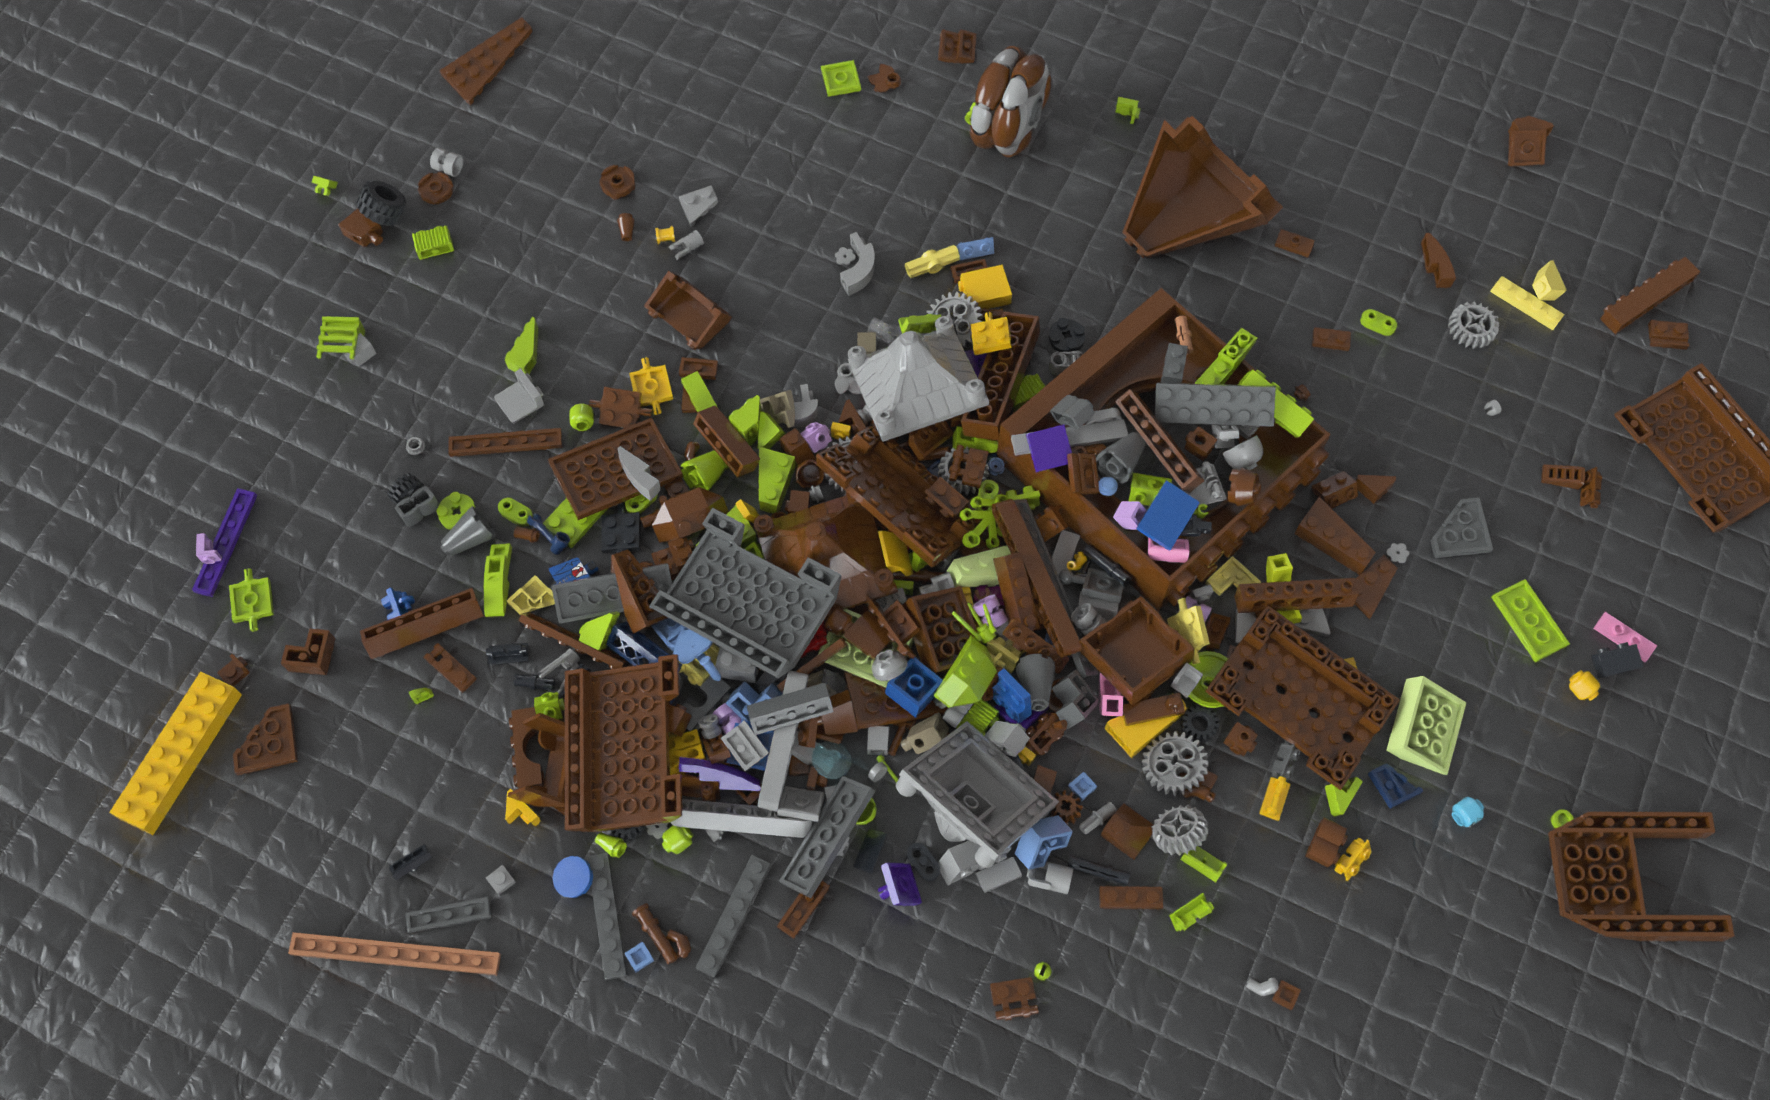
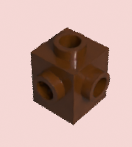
M1236 722L1225 739L1224 744L1230 747L1233 753L1245 756L1247 751L1251 753L1257 745V742L1254 740L1258 735L1251 727L1243 726Z

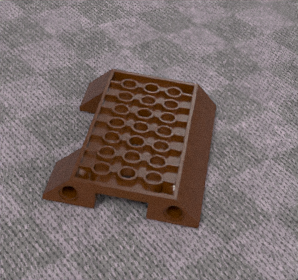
M875 424L856 433L849 445L843 447L837 443L816 455V463L819 468L931 567H934L963 547V536L973 531L982 521V519L973 518L963 521L960 514L954 520L951 517L947 519L940 513L941 508L938 505L932 506L925 499L927 496L924 491L929 489L938 480V477L932 475L922 463H919L908 451L899 446L895 439L892 438L882 442Z
M1268 605L1247 631L1205 691L1239 716L1244 709L1291 744L1293 743L1297 749L1309 757L1306 766L1339 790L1343 788L1360 762V756L1373 736L1383 727L1400 699ZM1243 663H1249L1252 666V670H1246ZM1276 686H1281L1285 694H1279ZM1309 710L1316 711L1318 718L1311 717ZM1343 734L1350 736L1351 743L1344 741Z

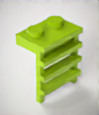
M322 316L323 323L320 326L321 334L318 337L319 345H317L316 357L321 358L322 352L350 353V359H354L358 334L361 333L365 336V329L359 317ZM324 342H325V343H352V345H351V346L324 345Z

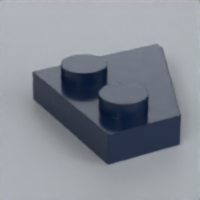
M1387 763L1368 773L1389 809L1423 792L1422 788H1416L1407 781L1408 778L1397 773Z

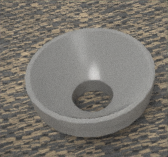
M887 650L880 652L872 664L873 676L880 681L896 678L906 669L907 660L897 651Z

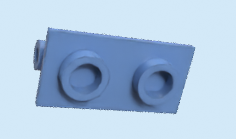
M993 237L965 243L961 242L957 245L960 260L995 254Z

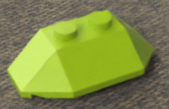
M970 636L935 692L934 697L949 708L978 703L997 672L987 647L978 642L973 636Z

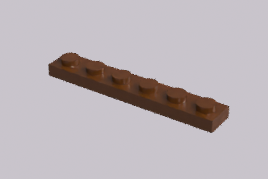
M561 428L449 437L450 457L562 448Z
M531 612L523 613L519 618V622L523 623L526 628L536 629L544 637H553L558 640L559 644L574 647L576 652L592 656L594 661L609 664L610 668L628 667L630 664L622 656L606 648L596 650L578 641L579 635Z

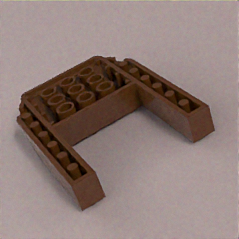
M1586 812L1550 831L1548 835L1560 916L1605 937L1636 941H1726L1734 937L1731 915H1646L1634 838L1705 839L1715 833L1712 812Z

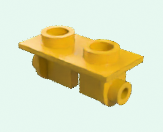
M1279 776L1278 779L1270 778L1260 809V815L1279 821L1290 787L1285 777Z
M1361 838L1354 839L1346 850V853L1351 855V857L1343 854L1335 864L1336 868L1334 870L1339 874L1345 873L1347 881L1358 873L1363 860L1366 861L1371 854L1369 840L1364 842Z

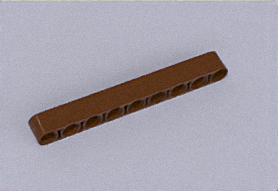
M1008 499L992 504L993 516L1010 553L1021 552L1033 602L1057 654L1063 658L1080 652V640L1014 500Z

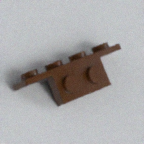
M869 596L865 599L869 603L868 609L874 615L877 614L879 617L877 619L878 623L884 629L887 628L889 631L887 633L888 637L899 645L897 647L898 651L904 657L907 655L912 659L916 656L907 642L921 629L903 604L897 600L887 610L883 611L874 599Z
M1015 618L1011 620L1002 633L1013 642L1012 646L1018 651L1025 650L1027 652L1026 656L1042 654L1043 658L1048 659V656L1051 657L1055 662V673L1057 674L1062 671L1069 661L1067 656L1061 658L1057 654L1055 647Z

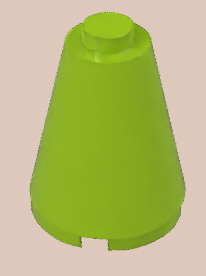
M715 450L681 464V467H683L681 471L686 484L690 488L701 487L708 491L728 468L727 464Z

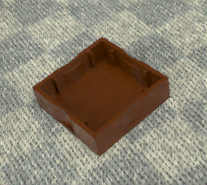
M1141 596L1119 611L1113 619L1101 624L1080 639V652L1132 705L1180 671L1186 663L1189 664L1194 660V647L1175 629L1166 624L1160 614Z

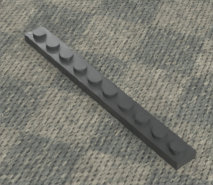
M1027 499L1014 500L1071 621L1073 609ZM1071 621L1079 640L1084 637L1083 633ZM1081 652L1071 655L1077 671L1083 679L1092 678L1099 674L1096 667Z

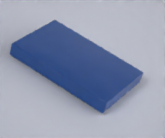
M1166 480L1136 529L1170 551L1200 502Z

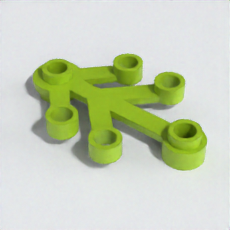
M1002 494L996 495L993 499L976 496L971 499L970 504L974 509L982 506L992 507V504L1008 500L1009 497ZM965 508L960 512V517L963 521H968L971 518L982 519L973 531L963 536L962 542L964 546L968 548L977 546L980 543L979 536L987 526L989 538L986 540L987 547L994 549L999 545L997 534L1000 537H1003L999 527L996 528L992 509L988 512Z

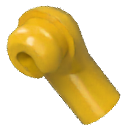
M1081 551L1077 552L1078 554L1074 555L1076 561H1069L1067 568L1072 571L1080 570L1087 562V556H1084V553Z

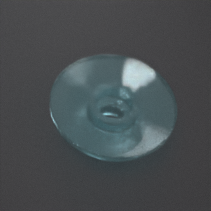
M824 741L818 744L812 753L814 768L820 775L826 778H841L847 774L851 767V755L847 748L840 743Z

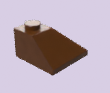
M1123 803L1104 827L1100 836L1134 860L1152 836V826L1154 824Z

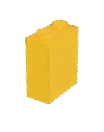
M1003 265L961 274L960 281H958L959 291L965 293L967 298L971 296L973 301L978 303L977 307L991 309L1011 304L1012 293Z

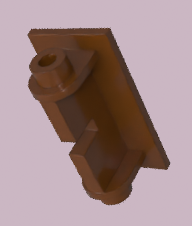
M1598 467L1585 471V480L1580 494L1581 507L1589 504L1591 508H1598V505L1601 504V493L1596 491L1601 490L1602 475H1600V472H1597Z

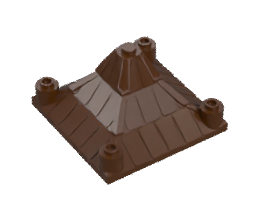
M846 492V496L836 498L779 518L771 519L768 515H760L755 519L754 527L767 562L800 578L798 572L807 558H810L842 575L837 599L831 607V611L835 608L845 610L867 603L865 598L868 596L876 600L898 593L893 574L885 564L874 517L848 492Z

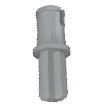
M1108 802L1098 811H1093L1090 817L1080 823V830L1084 834H1088L1098 825H1103L1104 821L1117 811L1115 806Z

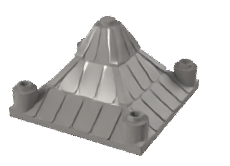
M948 316L938 318L935 321L936 331L923 335L914 331L905 332L897 337L886 349H881L871 354H866V350L862 346H854L848 351L849 366L882 442L989 405L984 383L977 378L955 333L952 318Z
M965 722L902 769L899 774L901 777L896 783L898 792L903 796L911 797L917 789L921 791L935 810L934 814L939 831L946 840L960 842L967 839L980 845L975 853V860L981 867L985 868L992 867L1005 850L1040 819L1046 818L1059 802L969 722Z

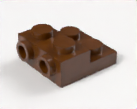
M686 536L669 541L668 548L651 553L655 565L669 564L671 580L676 579L695 549L692 540H687Z

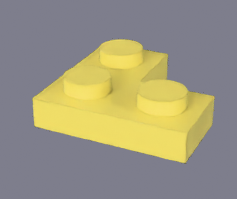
M1232 556L1205 584H1211L1213 591L1220 596L1232 584L1238 588L1239 584L1261 583V581Z

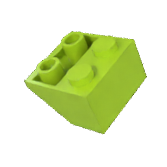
M758 395L748 399L744 406L739 410H734L729 417L730 423L746 440L749 446L758 440L760 411L762 412Z

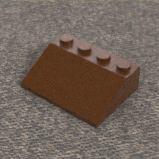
M961 586L913 596L903 603V606L921 629L913 636L921 662L938 676L948 673L968 638L973 636L952 615V612H956L978 632Z

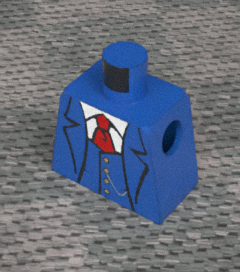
M574 558L549 568V571L557 584L589 578L590 575L599 571L594 561L583 566L579 558Z

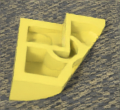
M536 575L507 600V603L520 615L555 604L552 590Z

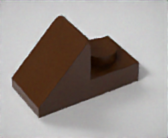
M850 399L847 400L838 423L851 426L852 433L856 435V433L866 429Z

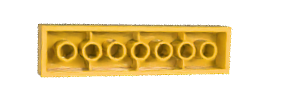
M200 671L109 813L128 824L154 835L242 694L235 687Z

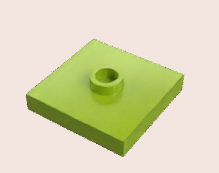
M854 60L821 66L828 97L861 91Z

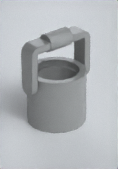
M1046 862L1045 866L1039 867L1047 870L1045 881L1034 879L1036 868L1027 871L1028 884L1030 886L1068 895L1073 868Z

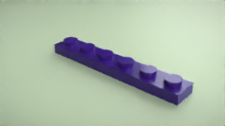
M237 488L213 542V550H217L222 560L216 561L213 564H203L192 589L194 593L213 597L257 498L255 492Z

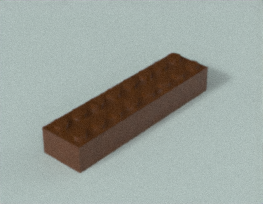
M1003 312L1001 318L1007 317L1010 327L1011 348L987 353L978 379L984 383L989 405L963 414L961 424L964 436L999 441L1000 425L1009 418L1041 332L1039 316Z

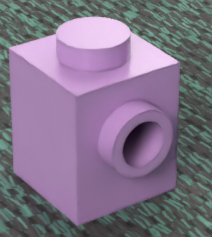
M1122 501L1113 518L1123 529H1136L1147 510L1140 502Z

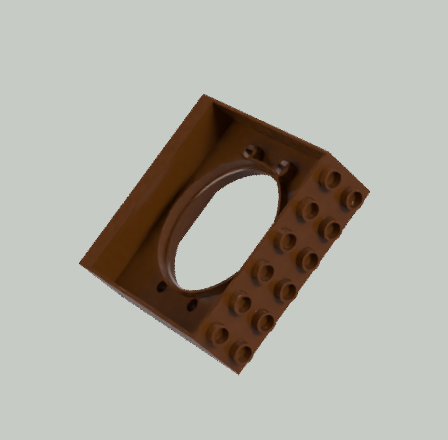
M1162 288L1000 425L996 457L1002 459L1004 466L1025 486L1032 485L1035 491L1039 490V499L1047 507L1052 504L1054 507L1061 504L1062 508L1058 512L1067 525L1077 535H1080V538L1088 545H1093L1099 552L1113 563H1118L1122 570L1131 575L1130 585L1158 611L1168 602L1177 607L1179 605L1177 600L1186 598L1190 594L1191 590L1188 587L1196 578L1203 583L1214 573L1218 567L1215 562L1222 554L1228 559L1232 557L1243 545L1244 541L1241 538L1248 531H1251L1253 534L1258 533L1269 521L1270 517L1268 514L1274 507L1281 511L1294 498L1295 493L1293 491L1300 483L1307 487L1316 479L1321 472L1318 467L1323 464L1330 454L1324 447L1331 435L1315 420L1297 438L1275 422V418L1274 426H1260L1250 437L1252 438L1257 435L1263 446V455L1256 462L1257 467L1250 470L1259 475V483H1261L1260 494L1254 503L1241 506L1230 503L1227 496L1226 500H1223L1212 510L1207 511L1206 517L1201 519L1204 522H1212L1210 534H1201L1197 537L1179 536L1178 539L1189 540V557L1185 563L1151 560L1147 556L1148 537L1136 529H1123L1113 518L1122 502L1114 495L1104 496L1100 492L1096 494L1071 493L1068 464L1036 473L1031 453L1015 456L1011 441L1012 435L1032 433L1062 425L1055 421L1050 410L1066 395L1076 396L1078 399H1087L1092 403L1093 411H1099L1113 407L1117 404L1115 401L1129 389L1137 394L1156 391V383H1161L1169 343L1180 345V341L1176 336L1178 332L1175 318L1179 316L1187 317L1188 328L1192 333V347L1194 349L1193 353L1186 355L1181 383L1195 384L1218 358L1219 352L1227 344ZM1243 359L1224 385H1237L1247 372L1251 370L1256 372V369ZM1240 434L1239 438H1237L1239 444L1247 440Z

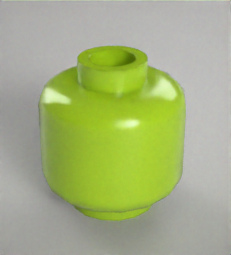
M583 403L571 407L569 414L570 424L574 429L586 431L593 426L594 411L592 407Z
M673 825L663 833L662 838L664 842L662 846L668 853L672 851L675 854H680L692 844L693 834L687 827Z

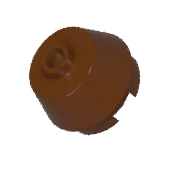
M1244 467L1232 469L1229 478L1231 486L1230 491H1228V501L1237 506L1254 503L1261 492L1259 475Z

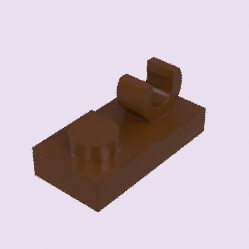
M1216 613L1211 614L1206 626L1210 643L1206 645V651L1214 652L1215 649H1220L1231 622L1230 617Z

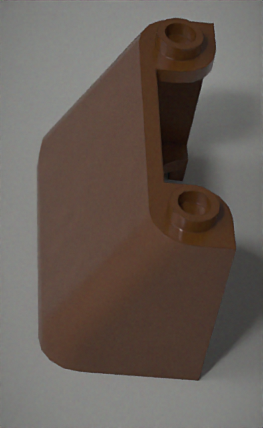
M671 271L667 272L644 305L649 310V315L655 319L657 317L664 319L684 335L688 341L687 345L694 350L702 349L733 318L694 285Z

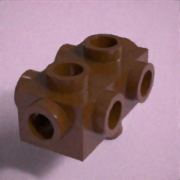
M1056 713L1041 714L1037 719L1039 723L1035 727L1031 726L1026 730L1025 733L1030 738L1026 743V747L1034 754H1046L1051 748L1050 745L1064 735L1063 732L1067 729V721H1060Z

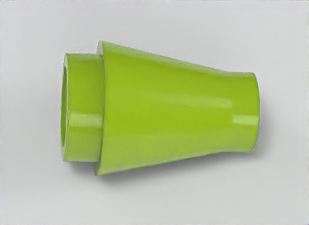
M602 832L595 839V843L612 857H621L627 847L622 838Z

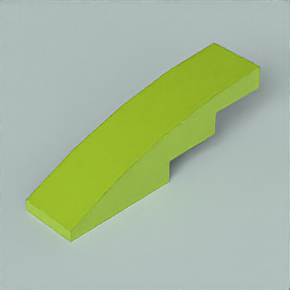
M698 371L681 379L697 412L716 405Z

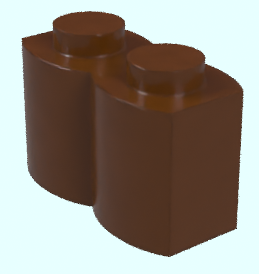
M1324 817L1316 829L1305 857L1326 867L1332 864L1335 865L1340 856V853H1338L1339 846L1343 847L1348 838V835L1345 834L1347 828Z

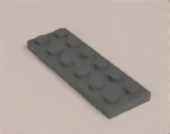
M1156 383L1155 417L1159 422L1274 426L1276 386Z
M664 563L643 567L644 574L648 579L652 578L657 590L667 593L672 585L669 564ZM615 573L551 585L559 624L603 616L616 611L624 612Z
M842 776L822 809L818 822H814L779 882L812 898L875 791L869 786Z

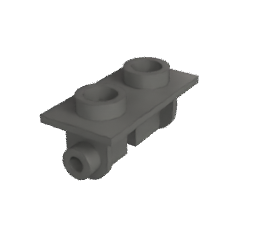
M1284 741L1281 744L1277 758L1283 759V761L1275 760L1270 772L1272 774L1271 777L1278 779L1279 776L1286 778V782H1288L1289 778H1292L1294 773L1293 766L1295 761L1299 760L1301 751L1293 743Z

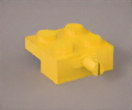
M986 312V321L971 324L975 355L1011 348L1010 327L1007 317L993 320V314Z

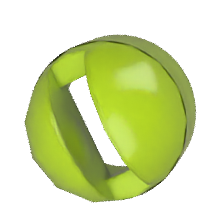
M1040 962L1036 965L1034 974L1039 980H1046L1051 975V967L1045 962ZM1043 965H1044V966H1046L1047 968H1046V970H1045L1044 975L1042 976V975H1040V972H1041L1042 967H1043Z

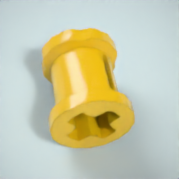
M673 226L667 229L655 228L657 244L670 240L675 242Z

